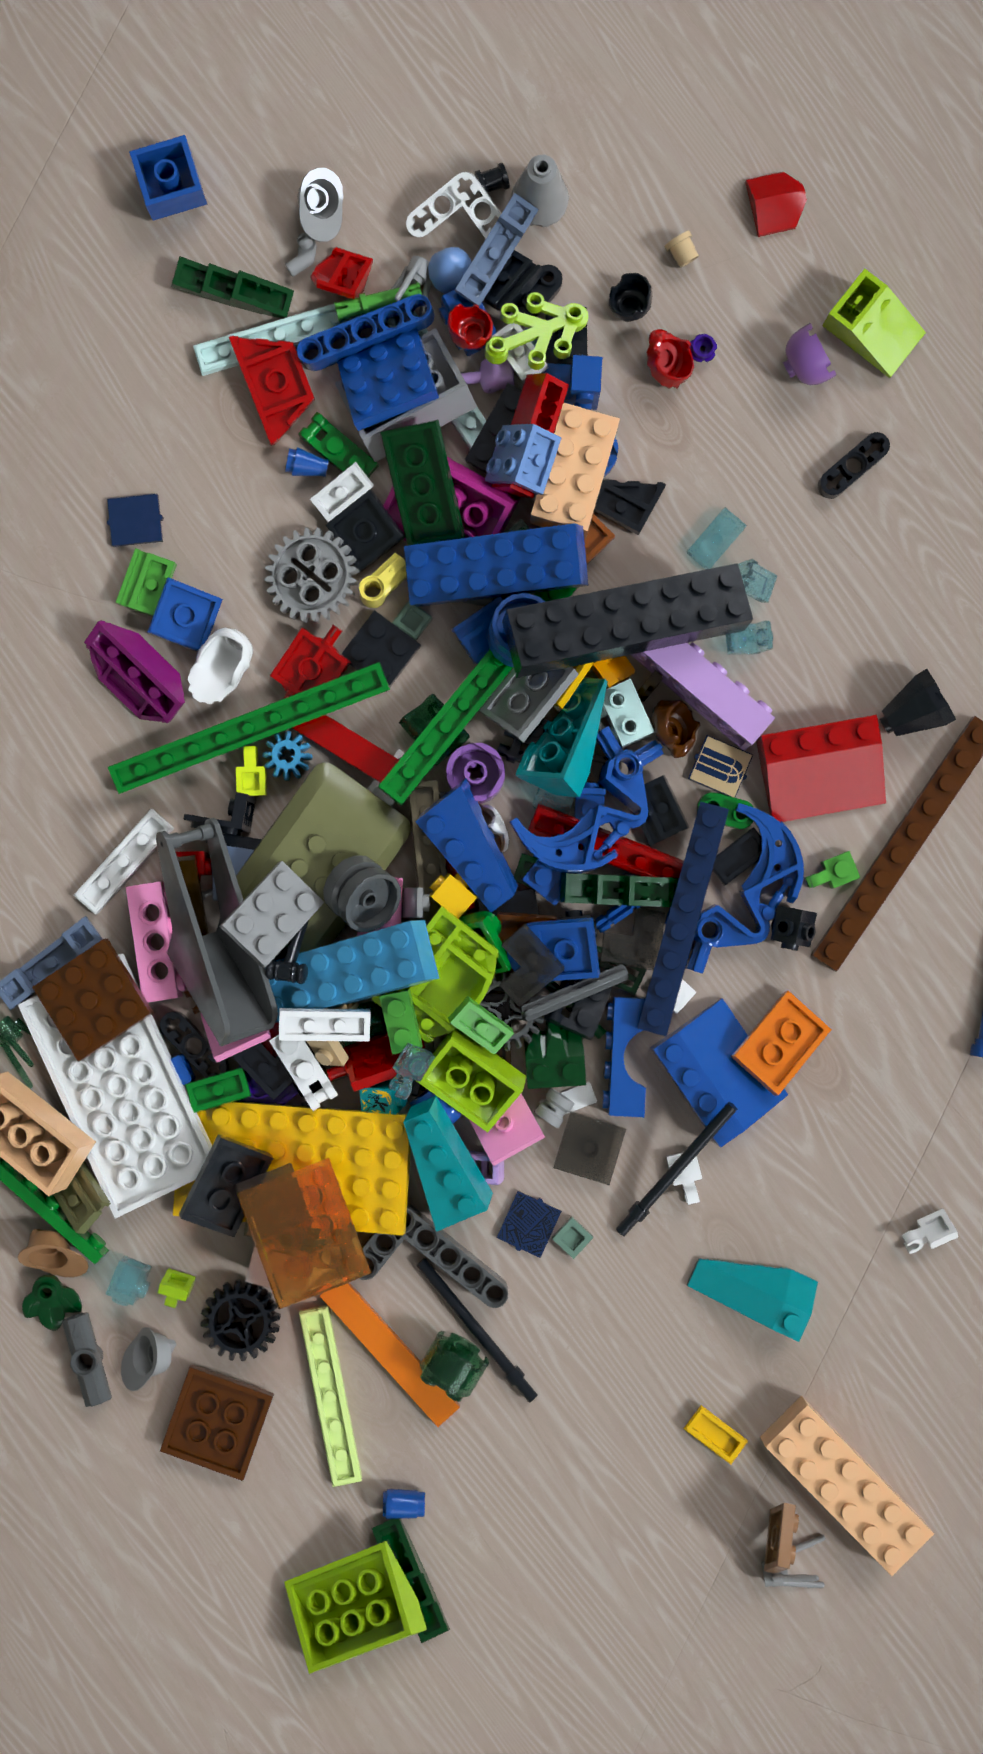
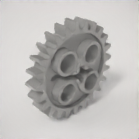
M308 527L304 529V536H301L294 530V539L290 540L284 536L283 540L286 545L282 547L275 544V548L279 552L278 555L269 554L268 556L274 561V564L265 566V569L271 572L272 575L264 578V580L269 584H273V586L267 589V592L270 595H276L272 602L275 605L282 604L280 611L284 614L290 611V617L294 620L300 615L301 621L307 623L311 615L312 620L315 623H319L321 614L325 619L330 620L329 611L333 610L338 615L341 614L338 605L341 603L349 606L345 599L346 595L355 596L350 586L359 584L356 579L352 578V575L359 573V570L350 565L355 563L357 559L354 556H347L351 548L348 545L341 547L343 540L340 537L333 540L334 534L331 531H328L323 537V531L318 527L314 535H312ZM310 549H315V557L311 561H305V553ZM293 559H297L315 573V575L331 587V591L327 592L292 563ZM331 567H337V575L333 579H327V570ZM293 571L297 572L296 581L292 584H287L286 578L288 574ZM314 589H319L318 599L314 602H309V593Z

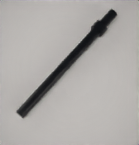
M728 1102L643 1199L640 1202L636 1201L628 1210V1216L616 1228L620 1235L626 1236L637 1222H642L647 1217L651 1206L738 1110L733 1103Z
M426 1258L421 1260L416 1265L502 1369L505 1373L504 1378L511 1386L515 1385L529 1403L532 1402L538 1394L524 1379L525 1374L518 1365L514 1366Z

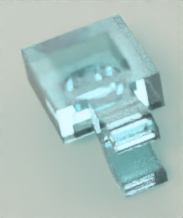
M407 1043L392 1067L397 1075L391 1080L388 1088L397 1091L395 1093L396 1097L406 1100L412 1090V1081L420 1082L435 1056L426 1049Z

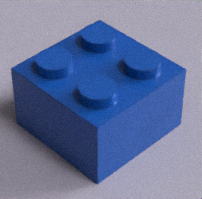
M185 135L129 151L146 208L153 221L207 205L193 155Z

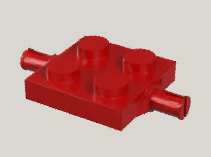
M332 624L324 639L316 637L305 628H301L270 674V677L282 684L285 691H287L284 698L343 675L351 661L341 655L333 646L343 632L340 628Z
M386 1032L370 1038V1041H360L343 1047L349 1057L345 1065L335 1066L326 1070L330 1081L347 1075L355 1092L410 1073L408 1064L409 1053L417 1050L392 1054L388 1033ZM422 1040L423 1047H422L421 1049L425 1048V1044H424V1041H423V1040Z

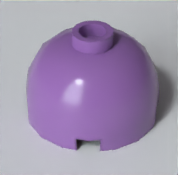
M811 323L796 331L788 340L785 349L788 360L783 362L790 378L796 375L804 384L818 385L837 375L835 370L830 373L828 372L826 367L830 366L831 362L816 333L812 336L809 335L808 332L813 329Z

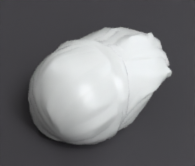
M230 628L218 629L208 637L207 641L198 650L196 661L190 669L187 679L190 683L188 691L193 693L192 697L207 704H212L215 701L221 702L238 686L243 673L250 666L253 655V647L248 638L240 631Z

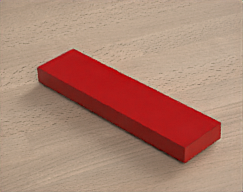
M327 715L292 727L298 733L380 783L399 761L393 755Z

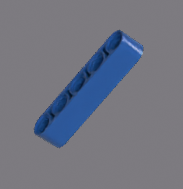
M415 294L304 338L297 346V355L307 369L311 371L322 370L337 364V361L403 333L416 328L420 331L429 327L435 317L433 307L429 299L424 295ZM421 306L427 308L423 316L416 317L413 315L416 308ZM390 318H399L400 321L397 326L392 328L386 326ZM363 329H373L372 334L368 338L359 337ZM337 339H346L342 348L333 349V343ZM318 349L319 352L316 358L312 360L306 359L307 353L310 350Z

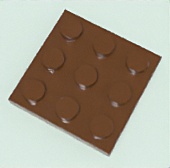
M102 939L32 987L78 1062L83 1061L154 1013L108 939Z
M191 1364L160 1452L243 1481L274 1393Z

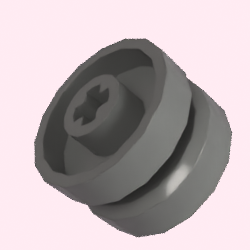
M360 855L344 859L334 867L327 877L323 889L324 901L328 908L341 917L348 926L358 932H371L382 927L394 915L401 899V887L396 878L383 870L372 859Z

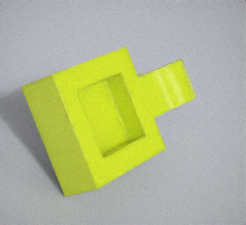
M244 746V767H236V792L250 796H267L266 767L258 766V747Z

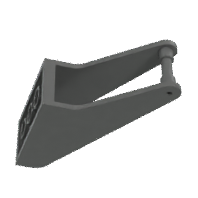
M210 818L205 821V825L180 834L177 832L168 834L166 831L158 832L156 843L172 924V937L167 954L220 1047L272 1029L277 1020L278 1009L269 979L266 977V969L262 968L219 927L243 901L219 822L215 818ZM196 840H207L220 911V920L216 932L203 936L201 935L175 852V848Z

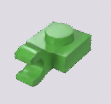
M850 851L820 862L823 871L805 877L809 888H814L828 882L830 888L834 889L859 879L860 875Z

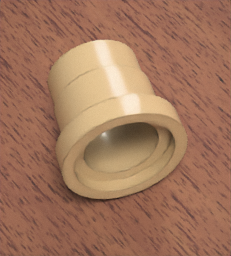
M690 230L675 237L664 246L667 252L671 251L680 268L699 257L691 240L692 234Z

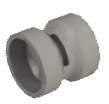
M550 1088L546 1094L547 1099L543 1104H539L534 1112L549 1124L559 1128L563 1122L564 1114L569 1112L575 1103L557 1090Z

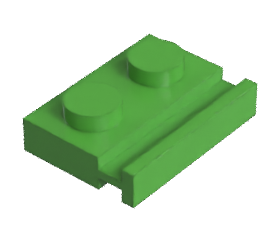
M135 548L116 603L153 617L166 578L172 579L177 564L174 561Z

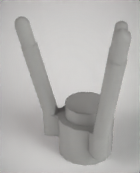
M413 256L408 266H405L401 276L391 288H399L395 295L396 301L401 299L409 285L419 282L420 287L424 285L422 295L427 298L429 297L432 281L429 277L428 265L430 262L420 256ZM420 307L419 317L425 314L426 307Z
M821 1535L795 1545L796 1553L823 1542L825 1536ZM765 1561L762 1562L765 1587L823 1588L825 1586L823 1582H817L819 1580L817 1575H788L787 1570L776 1574L765 1572Z

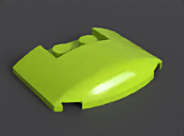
M441 906L426 926L439 979L393 991L410 989L421 1039L426 1043L432 1042L435 1037L446 1033L449 1034L456 1029L449 1022L448 1017L467 996L478 1004L482 1002L493 981L496 970V957L498 958L499 954L497 948L443 906ZM380 995L373 997L372 1000L381 1006Z

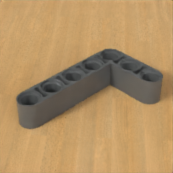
M407 1203V1212L411 1216V1222L406 1224L405 1234L403 1236L387 1234L392 1238L393 1244L385 1248L381 1247L377 1242V1237L382 1234L373 1233L359 1250L352 1263V1270L357 1278L361 1280L372 1279L405 1239L487 1306L498 1308L503 1306L508 1299V1286L501 1276L444 1230L436 1232L434 1223L409 1203ZM424 1229L430 1230L434 1234V1240L424 1243L419 1239L418 1233ZM446 1248H452L456 1251L457 1258L453 1261H446L442 1258L441 1252ZM364 1257L370 1258L374 1262V1268L369 1271L363 1270L359 1266V1260ZM468 1267H475L480 1271V1276L477 1279L470 1280L465 1277L464 1271ZM497 1285L501 1287L503 1294L498 1298L490 1297L487 1294L490 1286Z

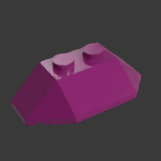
M102 620L98 621L84 641L86 648L90 651L91 661L98 679L139 719L161 721L162 723L171 722L185 703L180 673L139 633Z

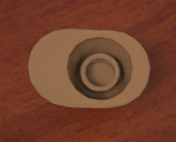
M33 1229L30 1233L27 1247L18 1254V1260L24 1266L40 1269L61 1277L81 1276L87 1272L89 1267L88 1261L82 1255L70 1250L67 1239L57 1231Z

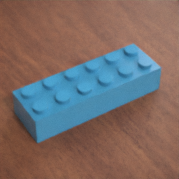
M416 920L299 953L296 962L299 965L306 964L308 967V977L304 984H298L297 982L293 984L292 982L276 981L275 979L269 980L278 1009L275 1023H279V1008L332 1009L439 979V974L425 920Z

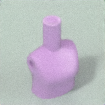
M484 359L481 362L479 371L461 373L466 384L480 383L483 391L486 393H494L504 389L507 383L515 387L514 370L507 360L502 364H492L487 359Z

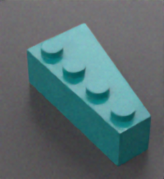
M437 1096L411 1106L403 1123L436 1232L487 1211L493 1192Z

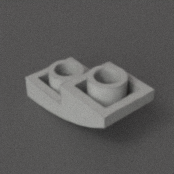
M403 888L402 918H424V912H429L430 894H424V888Z

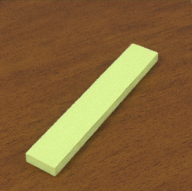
M323 1305L300 1310L299 1317L332 1486L336 1487L362 1481V1474L329 1306Z

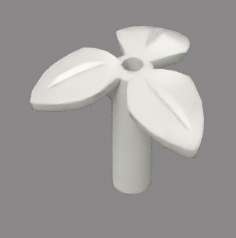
M484 805L482 809L492 817V822L488 824V827L491 828L493 834L500 836L501 852H505L509 845V835L504 821L495 808L490 805Z

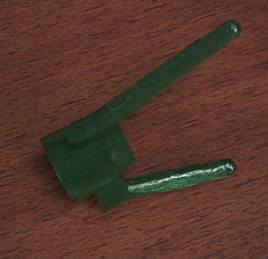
M7 1016L0 1021V1046L7 1054L26 1086L32 1088L31 1080L10 1048L12 1046L29 1067H33L34 1062L17 1043L23 1036L20 1032L21 1030L30 1036L32 1035L28 1026L20 1018L13 1021L10 1016Z

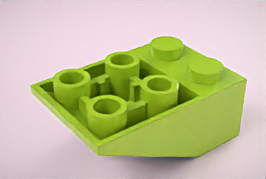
M865 268L833 307L822 325L889 378L892 377L926 334L925 330L892 290Z

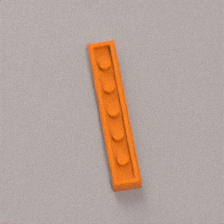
M343 1275L338 1277L320 1294L323 1301L437 1427L460 1408V1404Z

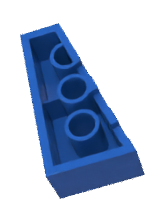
M465 778L423 811L415 822L492 913L514 896L518 884L503 853L500 852L494 839L495 836L491 828L488 827L482 815V809L478 801L475 800L467 778Z

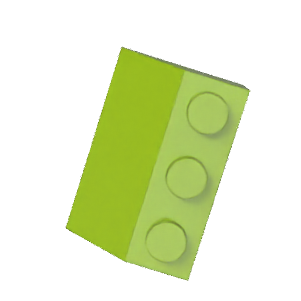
M456 1028L441 1041L416 1081L488 1133L523 1092L526 1075Z

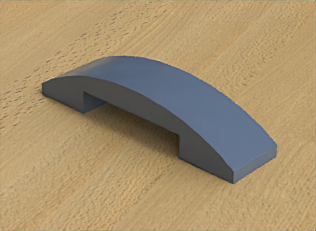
M514 193L454 291L472 304L480 306L539 209Z
M86 916L62 933L63 936L21 968L15 969L0 981V997L10 1010L36 994L32 988L34 985L103 939Z

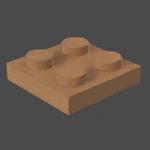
M782 1503L770 1509L764 1563L765 1572L776 1574L790 1569V1564H794L796 1547L792 1545L793 1533L797 1532L799 1525V1515L795 1514L796 1505Z

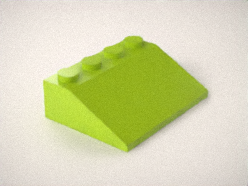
M387 1541L284 1581L309 1674L427 1630L419 1601Z

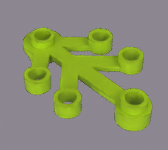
M530 293L526 302V308L529 312L535 314L541 312L556 317L551 320H544L519 312L515 304L506 303L501 308V320L506 324L515 323L529 329L505 339L499 336L491 338L485 346V358L492 364H502L508 358V351L538 339L535 349L529 352L528 365L534 370H540L545 365L546 351L553 332L564 328L561 338L555 341L553 352L557 358L566 359L571 354V342L575 332L582 330L588 323L589 314L587 309L577 303H569L562 307L544 301V297L540 293ZM532 301H537L539 304H538V305H534V304H532L531 302H532ZM512 312L513 315H507L505 313ZM562 346L567 348V350L562 351L558 347ZM538 357L541 361H534L532 358Z

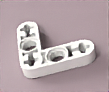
M461 172L413 210L407 217L406 226L413 236L423 237L463 206L486 239L492 227L486 231L483 225L490 223L495 215L499 218L501 212L478 179L472 173ZM460 178H463L465 181L472 180L473 184L470 186V189L474 195H476L478 190L482 194V197L475 199L470 207L466 203V200L471 199L466 191L460 193L458 190L461 185L459 182ZM438 196H445L449 199L451 206L447 213L441 214L436 211L434 202ZM479 202H485L491 208V214L485 220H481L475 215L474 209ZM428 205L431 213L438 218V221L434 223L431 217L424 224L425 231H422L420 228L415 230L412 226L415 223L413 217L415 215L419 218L425 216L428 212L424 207Z

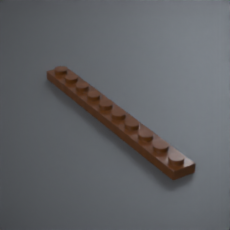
M976 716L970 719L812 952L811 956L833 971H838L983 757V721Z

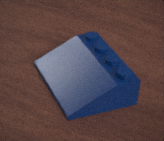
M723 998L650 1047L704 1127L713 1120L728 1102L733 1103L738 1110L712 1138L720 1148L747 1130L788 1096L785 1089L778 1096H774L731 1057L748 1035Z

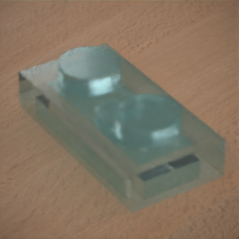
M725 507L689 548L687 554L703 568L711 569L747 525Z

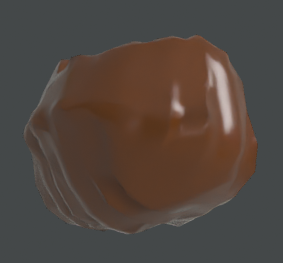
M660 700L652 711L651 721L657 740L668 748L674 758L686 756L693 747L696 740L695 733L701 726L699 721L694 720L692 711L688 708L687 704L682 700Z

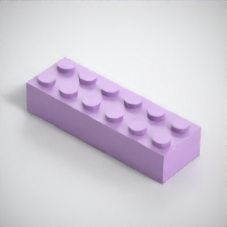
M693 642L690 645L684 643L631 654L633 658L651 673L655 670L663 676L662 682L741 750L745 751L752 746L775 719L771 715L772 709L761 700L756 702L748 695L750 691L745 685L739 681L735 683L726 676L727 671L717 662L710 663L703 657L704 651Z

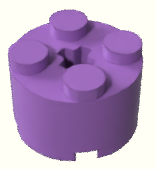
M471 743L459 747L452 753L447 763L446 777L450 789H453L467 778L475 800L479 804H483L493 799L500 792L505 779V767L499 753L494 748L484 743ZM477 767H480L483 777L471 780V774L468 772L469 769L475 770Z

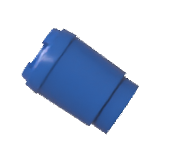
M387 1489V1491H383L382 1516L386 1517V1519L424 1517L425 1492L403 1489Z

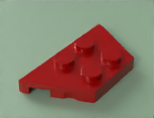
M230 336V342L271 446L275 445L315 400L293 342L287 341L274 342L268 339L256 338L255 340Z

